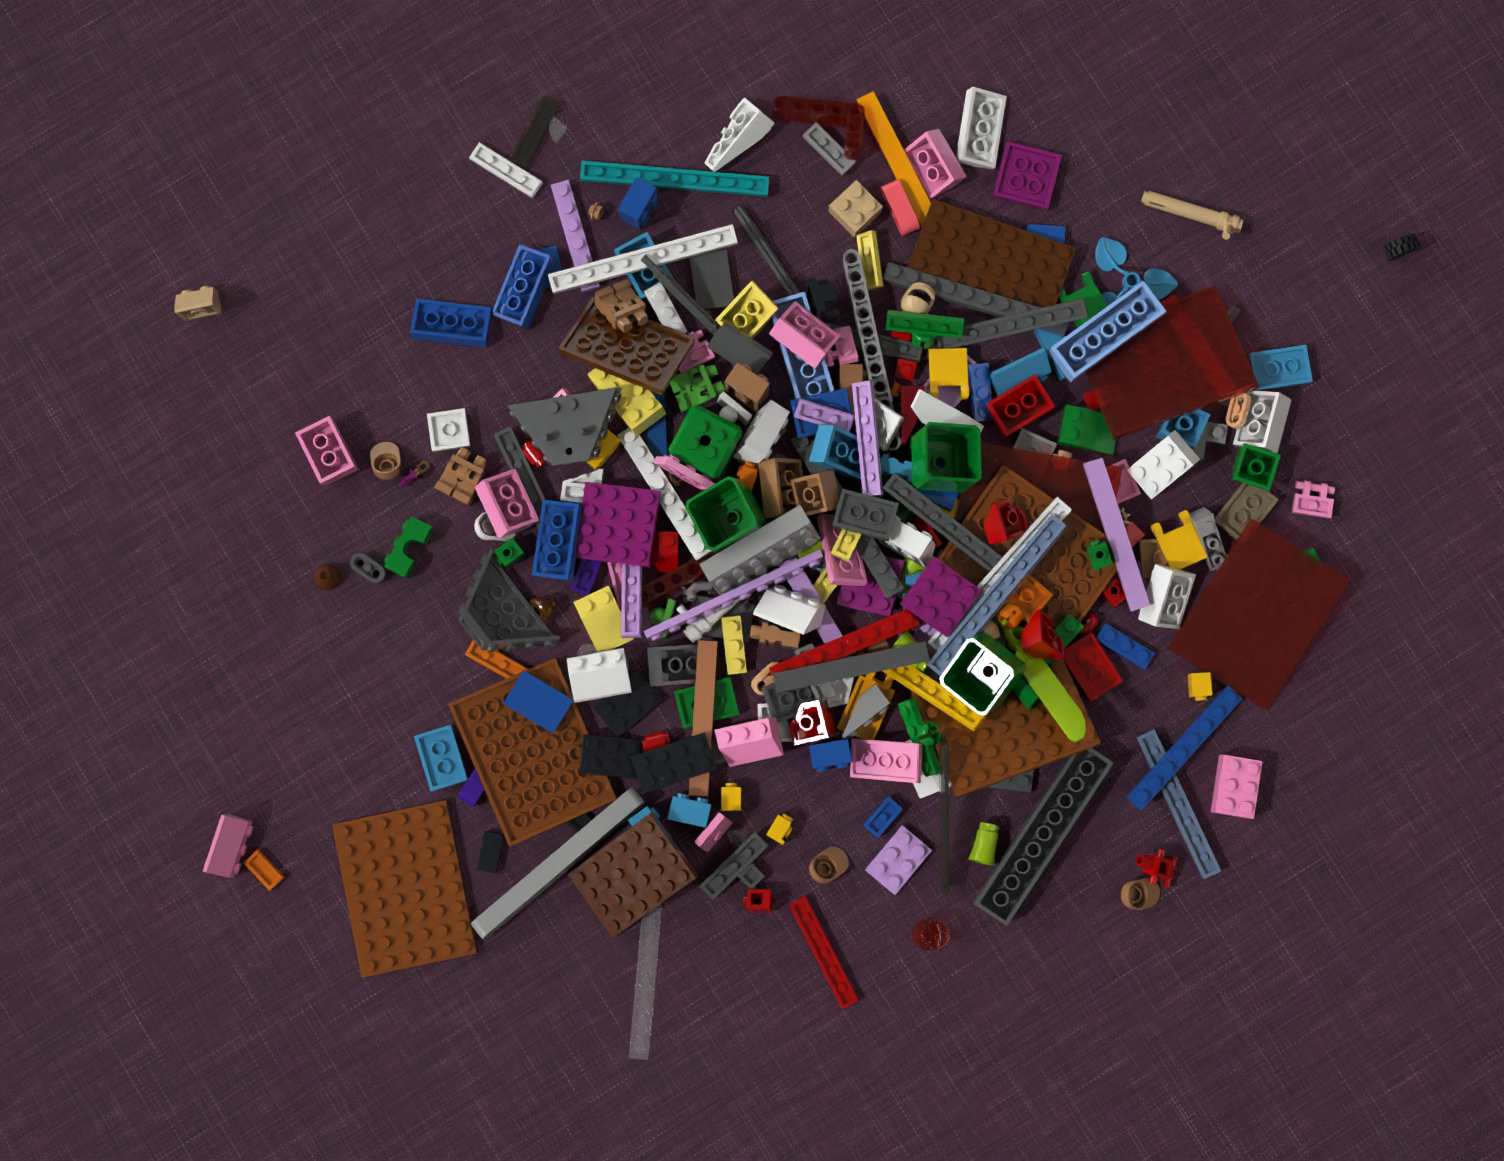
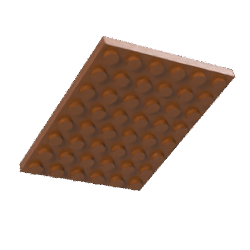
M1003 464L961 523L963 527L1002 557L1022 535L1008 541L989 544L984 524L992 504L1004 499L1010 500L1012 506L1025 512L1030 527L1054 500ZM1071 511L1062 520L1068 528L1030 573L1033 578L1053 594L1041 610L1051 617L1054 623L1051 627L1054 630L1068 614H1071L1076 620L1081 622L1117 571L1106 535ZM1100 539V542H1106L1113 564L1093 570L1085 547L1089 546L1088 542ZM948 541L937 559L975 586L989 573L988 570L951 541Z
M1055 659L1049 665V668L1081 710L1085 719L1086 732L1084 738L1078 742L1071 741L1066 736L1043 702L1037 708L1028 712L1022 701L1012 690L999 708L986 714V718L975 732L915 692H911L925 723L934 722L940 726L936 732H942V738L940 743L934 745V748L955 798L1101 744L1063 659ZM988 665L985 668V672L987 675L993 676L994 669Z
M555 658L526 670L527 673L573 700ZM522 672L448 704L509 847L616 800L607 776L579 774L582 735L589 734L574 700L553 734L503 704Z
M447 800L332 824L362 978L477 953Z

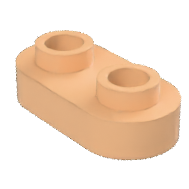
M1239 390L1231 397L1226 423L1234 429H1239L1246 423L1251 404V397L1248 393Z
M771 662L753 678L751 686L758 695H764L761 687L774 683L769 667L779 662ZM763 681V685L758 687V683Z

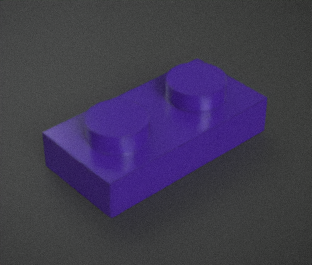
M582 559L570 590L586 596L589 595L602 562Z

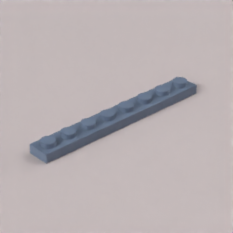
M1155 729L1136 737L1150 769L1165 754ZM1174 774L1162 787L1161 792L1202 879H1206L1221 872V869L1176 774Z

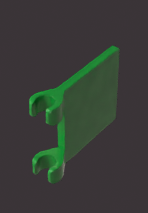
M1088 271L1082 274V281L1086 287L1067 296L1062 286L1058 297L1061 303L1085 298L1089 317L1072 321L1076 328L1108 306Z

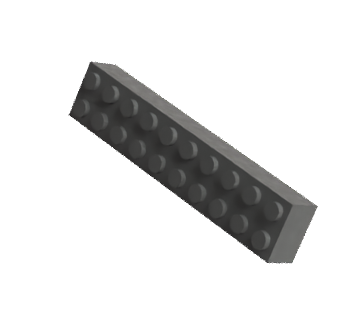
M1092 748L1067 757L972 904L1005 926L1009 924L1113 765L1112 761Z

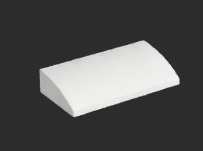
M971 87L966 91L956 159L959 164L995 169L1007 96L976 87Z

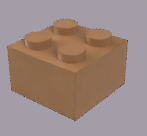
M834 470L790 480L796 507L801 505L807 516L837 509L840 496Z

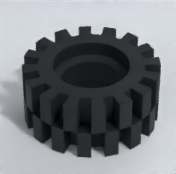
M1410 233L1386 243L1382 248L1387 260L1392 261L1415 252L1421 246L1416 234Z

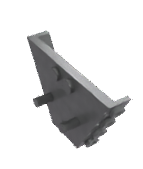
M610 388L508 405L511 410V416L521 423L522 431L533 439L532 444L535 448L542 451L544 460L549 465L562 466L594 461L600 455L601 442L608 434L607 426L614 418V408L619 403L622 394L620 393L621 388ZM568 448H571L573 451L571 455H568L566 452Z
M490 549L488 554L484 552L480 561L483 566L481 570H476L473 576V580H475L474 586H469L465 594L468 599L466 603H461L457 612L461 614L458 620L481 650H487V652H497L499 649L513 651L517 650L518 647L534 649L542 645L545 648L556 646L560 641V637L558 635L553 636L492 556L493 550Z

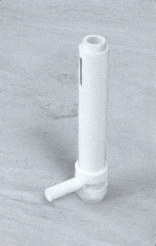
M767 570L764 574L759 575V576H756V577H754L753 579H751L750 581H753V580H755V579H757V578H759V577L765 575L766 573H768V570ZM740 598L733 601V605L723 609V607L715 609L716 612L710 616L705 617V615L698 617V621L687 625L683 633L693 643L696 640H700L704 633H708L712 629V625L740 601ZM682 604L676 609L680 614L687 611Z

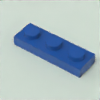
M989 363L970 364L968 369L973 419L977 422L992 420L986 403L992 400Z
M1104 623L1096 636V640L1100 644L1143 670L1146 669L1155 654Z

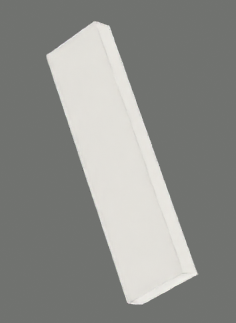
M480 142L469 157L470 160L532 199L543 184L541 180Z

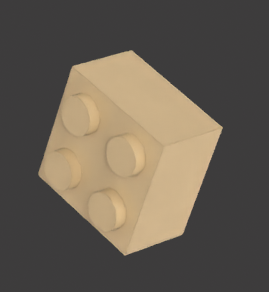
M856 180L829 205L828 212L855 238L856 235L882 213L883 206Z

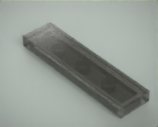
M546 95L542 97L509 158L510 162L525 170L527 169L561 106L560 102Z

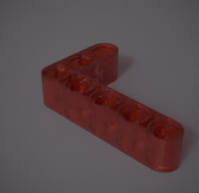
M792 96L775 97L772 109L775 119L846 127L844 156L849 160H856L860 157L865 115L863 105L852 102Z
M713 551L698 562L694 559L642 586V594H648V599L642 602V607H650L690 586L694 582L705 578L706 575L700 563L716 555L717 552ZM693 567H699V572L696 575H691L690 570ZM676 576H682V581L679 584L673 583V579ZM659 585H665V590L662 593L656 592V588Z

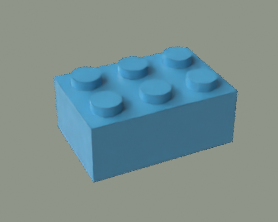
M645 232L614 249V253L617 256L654 246V243L648 232ZM666 264L658 266L662 267L672 277ZM648 268L626 274L637 295L644 303L647 302L648 299L644 291L659 283L653 276V272Z
M819 425L809 462L828 470H834L835 473L846 478L861 480L857 435L834 425Z

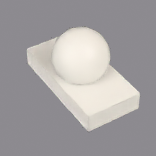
M725 392L719 395L717 403L723 407L719 416L732 423L739 420L743 425L747 426L752 415Z

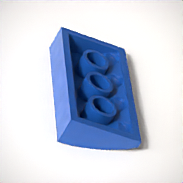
M519 244L491 315L529 329L549 281L548 274L552 273L557 259Z
M416 299L410 330L411 338L414 340L487 348L492 309L491 307Z
M543 500L532 576L573 582L576 546L582 511L581 504Z

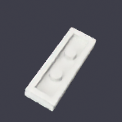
M660 282L644 291L662 325L682 333L687 332Z

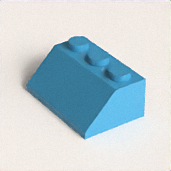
M1042 348L993 371L990 375V384L996 396H1000L1033 375L1037 376L1040 383L1049 379L1048 376L1052 371L1045 349Z

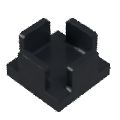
M815 277L808 278L805 294L811 314L823 323L837 321L839 310H832L830 302L837 301L838 298L833 283H829L828 279L816 281Z

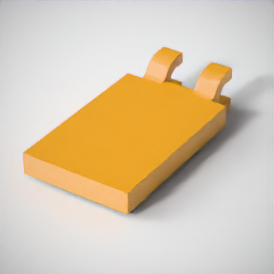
M876 672L866 674L865 677L859 675L837 728L842 731L845 730L860 695L875 683L886 698L891 701L895 690L890 687L894 679L886 675L884 682L873 678ZM886 711L881 715L876 713L872 717L874 720L864 727L862 724L858 727L857 730L859 732L854 736L861 739L874 740Z

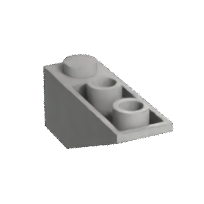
M1205 507L1189 513L1192 524L1206 552L1207 558L1205 560L1210 571L1229 564L1213 514Z
M876 683L860 695L842 734L843 738L848 736L850 739L859 732L857 730L858 727L862 724L865 727L874 720L872 717L876 713L881 715L889 709L887 705L890 701Z

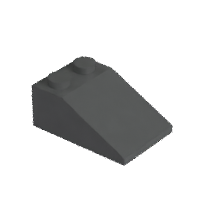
M698 644L647 648L650 687L696 683Z

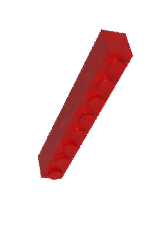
M905 609L769 667V672L773 679L772 673L849 658L885 641L888 642L902 636L905 632L914 631L919 628L920 624L916 615Z

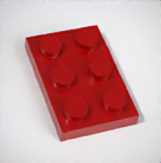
M1092 632L1064 649L1063 660L1089 702L1123 681Z

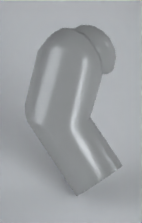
M696 581L686 590L685 595H687L689 601H695L699 591L711 590L712 585L709 581Z

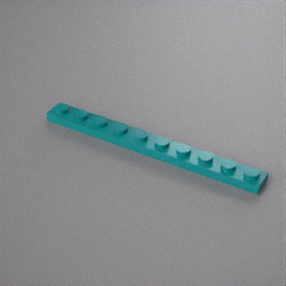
M582 161L580 181L632 185L635 178L638 177L656 188L768 197L769 177L592 161Z

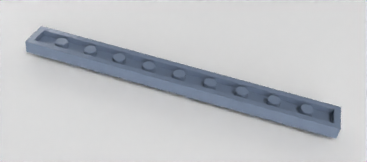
M1050 515L927 663L932 670L940 676L944 673L966 640L982 632L1066 531L1067 525L1054 515Z

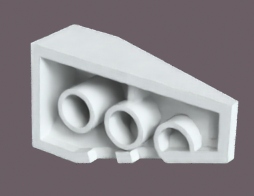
M746 98L742 99L730 115V124L727 128H723L721 132L723 136L720 142L715 143L705 161V164L714 172L762 139L774 125L771 119Z
M918 390L911 405L915 414L925 425L928 422L976 425L980 429V434L984 427L971 417L922 390Z

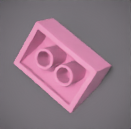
M940 129L926 131L904 149L929 200L955 187L967 177Z
M796 301L778 319L769 333L813 368L819 365L840 338L838 333Z
M776 717L715 730L718 748L730 767L784 755Z
M231 814L221 815L203 872L229 878L239 873L241 868L239 861L241 856H244L246 853L247 845L245 843L247 837H250L253 832V826H251L253 821Z

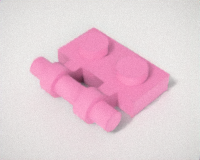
M850 326L833 329L840 335V338L834 344L836 351L830 350L824 357L826 365L828 367L833 366V360L836 359L839 360L840 365L858 362V354Z
M701 329L695 333L693 331L688 333L689 336L695 338V343L679 367L680 373L699 367L715 358L713 351L707 347V340L701 343L698 341L699 338L704 336Z
M1306 480L1304 482L1296 481L1295 488L1302 489V494H1294L1292 513L1327 519L1332 518L1334 499L1327 498V493L1334 494L1335 487L1328 486L1325 483L1320 485L1313 484L1311 481ZM1310 491L1319 492V497L1311 496Z

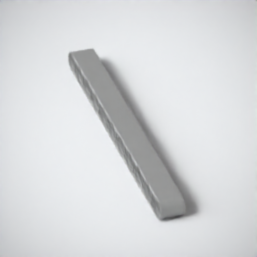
M849 249L843 255V267L868 381L873 382L874 398L880 402L887 403L889 408L894 410L861 257L857 250ZM849 256H853L856 258L857 261L855 263H849L847 262L846 258ZM853 274H857L860 276L861 279L857 282H854L851 280L850 276ZM860 292L864 294L865 298L857 300L854 295ZM860 311H866L869 316L867 318H861L859 317L858 313ZM870 329L873 334L870 337H866L862 331ZM869 347H873L876 349L877 353L875 355H869L866 349ZM878 366L881 371L878 374H874L870 368ZM876 384H882L885 390L883 392H877L874 386ZM899 430L893 438L897 446L894 448L888 447L886 452L895 453L899 449L901 444Z
M634 788L627 790L479 915L471 925L482 940L491 936L645 805V801Z

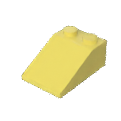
M752 280L715 320L720 326L726 321L753 339L779 308Z
M609 586L574 602L598 653L611 651L634 640V638L622 639L621 610Z

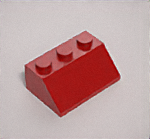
M1036 375L1031 376L986 403L992 421L1003 439L1055 408Z

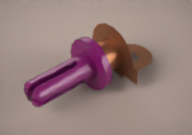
M422 461L416 466V469L413 471L410 469L411 473L398 483L399 486L403 488L415 478L418 481L417 477L420 474L423 475L429 469V463ZM422 464H425V465H426V468H424L423 470H421V469H420V466H421Z

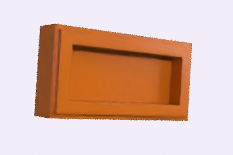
M259 849L243 863L269 891L285 878Z

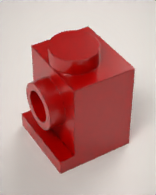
M1116 577L1110 580L1101 592V595L1111 608L1116 607L1126 599L1123 587ZM1112 587L1117 589L1116 594L1111 593Z
M748 889L747 895H744V907L747 908L748 912L772 914V891ZM758 900H761L762 904L757 905L756 902Z

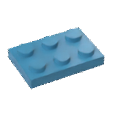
M1306 345L1248 354L1255 391L1313 382Z
M452 725L414 736L430 792L468 780Z

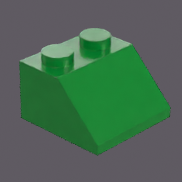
M1243 443L1238 449L1233 465L1232 480L1269 492L1281 455Z

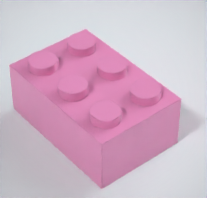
M330 416L295 433L322 486L325 487L359 470L334 419Z
M516 469L484 479L475 487L498 539L531 528L539 521Z
M1219 755L1211 805L1212 813L1254 819L1262 761Z

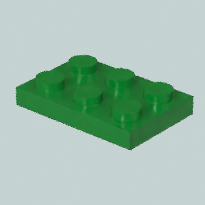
M730 677L716 680L713 721L739 715ZM695 686L674 691L683 729L693 727Z

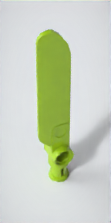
M996 617L994 622L1000 625L1004 631L1003 635L1007 639L1008 648L1016 651L1015 656L1025 663L1026 671L1023 674L1025 679L1071 741H1081L1086 732L1085 719L1081 710L1044 659L1033 658L1023 651L1021 647V633L1024 627L1018 625L1013 629L1007 628L1004 625L1009 618H1005L1001 623L998 617Z

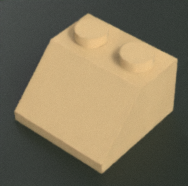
M203 286L200 290H185L181 294L176 295L174 310L184 321L222 313L218 291L214 287Z

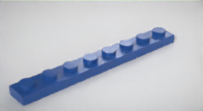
M1229 685L1226 686L1126 798L1138 810H1143L1242 698Z

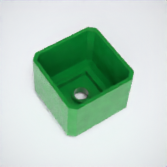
M695 405L689 409L668 450L670 455L680 460V464L694 467L696 473L700 475L705 474L712 478L713 483H717L722 480L733 459L732 456L742 440V431L738 425L699 405ZM708 436L711 439V443L708 446L701 445V437Z
M928 422L911 438L912 485L917 490L963 493L982 478L980 429L976 425ZM935 459H940L943 462V468L935 465Z
M729 476L687 500L685 506L705 547L718 553L768 524L747 483ZM732 513H736L738 516L735 523L729 521V516Z
M983 633L966 640L941 675L940 683L978 715H986L1000 707L1026 671V666L1022 660L987 633ZM989 665L993 667V676H989L986 674V666Z

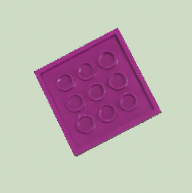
M585 482L575 558L650 568L661 491Z

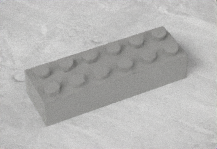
M801 505L700 563V566L709 583L719 595H722L748 583L754 577L764 574L771 567L780 565L783 560L797 555L802 549L814 545L821 538Z

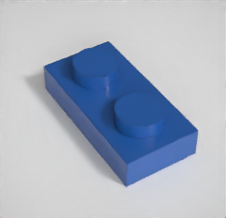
M888 796L863 826L876 838H879L903 809Z

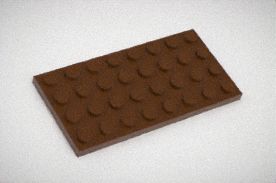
M932 199L908 268L1042 308L1057 303L1076 248Z

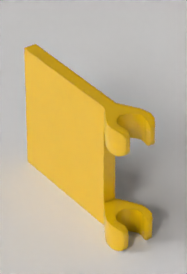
M967 348L929 349L930 395L938 399V387L960 386V398L967 400L969 397Z
M1187 510L1178 514L1184 526L1166 534H1163L1160 523L1151 525V530L1160 545L1169 567L1179 570L1207 558Z

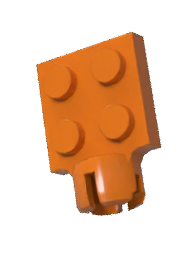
M1029 574L997 614L998 620L1002 623L1005 618H1009L1004 626L1010 629L1018 626L1022 620L1028 623L1035 611L1041 610L1053 594Z

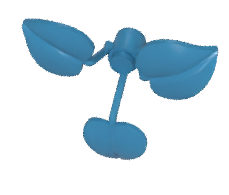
M1102 237L1095 250V260L1098 267L1105 272L1115 268L1124 274L1122 279L1124 289L1118 296L1113 292L1102 294V297L1109 306L1128 289H1132L1141 283L1142 280L1138 274L1134 272L1128 273L1118 267V265H1122L1126 260L1127 253L1124 246L1115 240ZM1152 268L1144 273L1145 284L1158 300L1166 297L1178 286L1174 277L1162 269Z

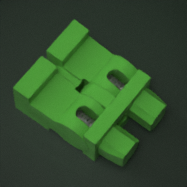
M701 365L678 374L671 380L670 386L682 415L687 413L692 406L705 405L716 400V396L725 392L721 381L715 384L710 382V378L718 376L715 365L707 367Z

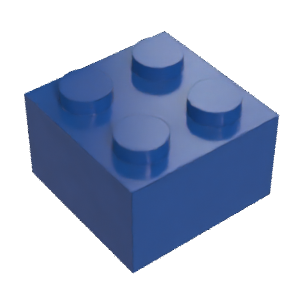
M636 177L618 208L620 220L639 230L642 225L646 226L650 219L648 215L651 209L655 210L659 203L656 187Z
M848 739L808 746L812 769H817V772L828 771L829 766H836V769L846 768L848 763L852 762Z

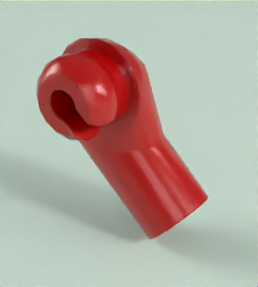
M1090 613L1087 615V620L1082 624L1084 628L1079 634L1091 633L1099 621L1096 614Z

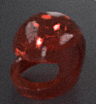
M922 919L914 926L912 938L914 944L923 951L939 950L949 942L950 931L947 925L939 920ZM939 925L943 928L945 934L944 940L941 944L940 942L942 939V932Z

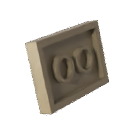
M1241 483L1215 516L1216 525L1243 545L1279 499L1268 491Z

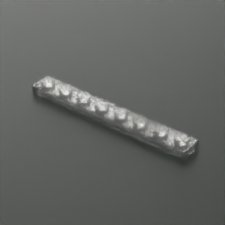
M662 903L641 917L629 1058L649 1059Z

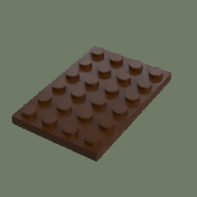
M592 297L559 346L558 353L663 395L693 347L695 338L649 319L642 326L638 325L636 321L632 322L631 330L625 333L620 328L615 330L606 315H603L595 306V298Z
M653 811L568 874L612 938L699 876Z

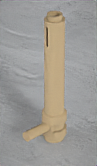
M1144 191L1141 200L1146 206L1214 226L1217 230L1223 231L1222 237L1225 240L1230 238V234H1239L1243 224V219H1240V216H1231L1224 211H1214L1152 191Z

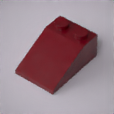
M901 386L899 391V415L904 417L899 427L901 439L899 449L904 448L918 420V416L911 408V405L918 390L925 392L924 386Z

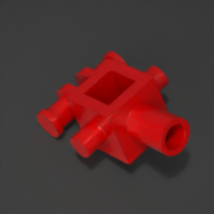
M1158 849L1157 856L1151 854L1137 856L1136 865L1142 867V873L1151 876L1149 883L1157 885L1158 878L1164 879L1161 886L1171 888V881L1175 879L1173 872L1178 869L1176 867L1179 860L1178 857L1170 855V860L1165 859L1166 851Z

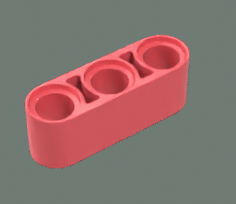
M897 179L881 186L882 195L900 234L904 236L920 229L917 217L900 181Z

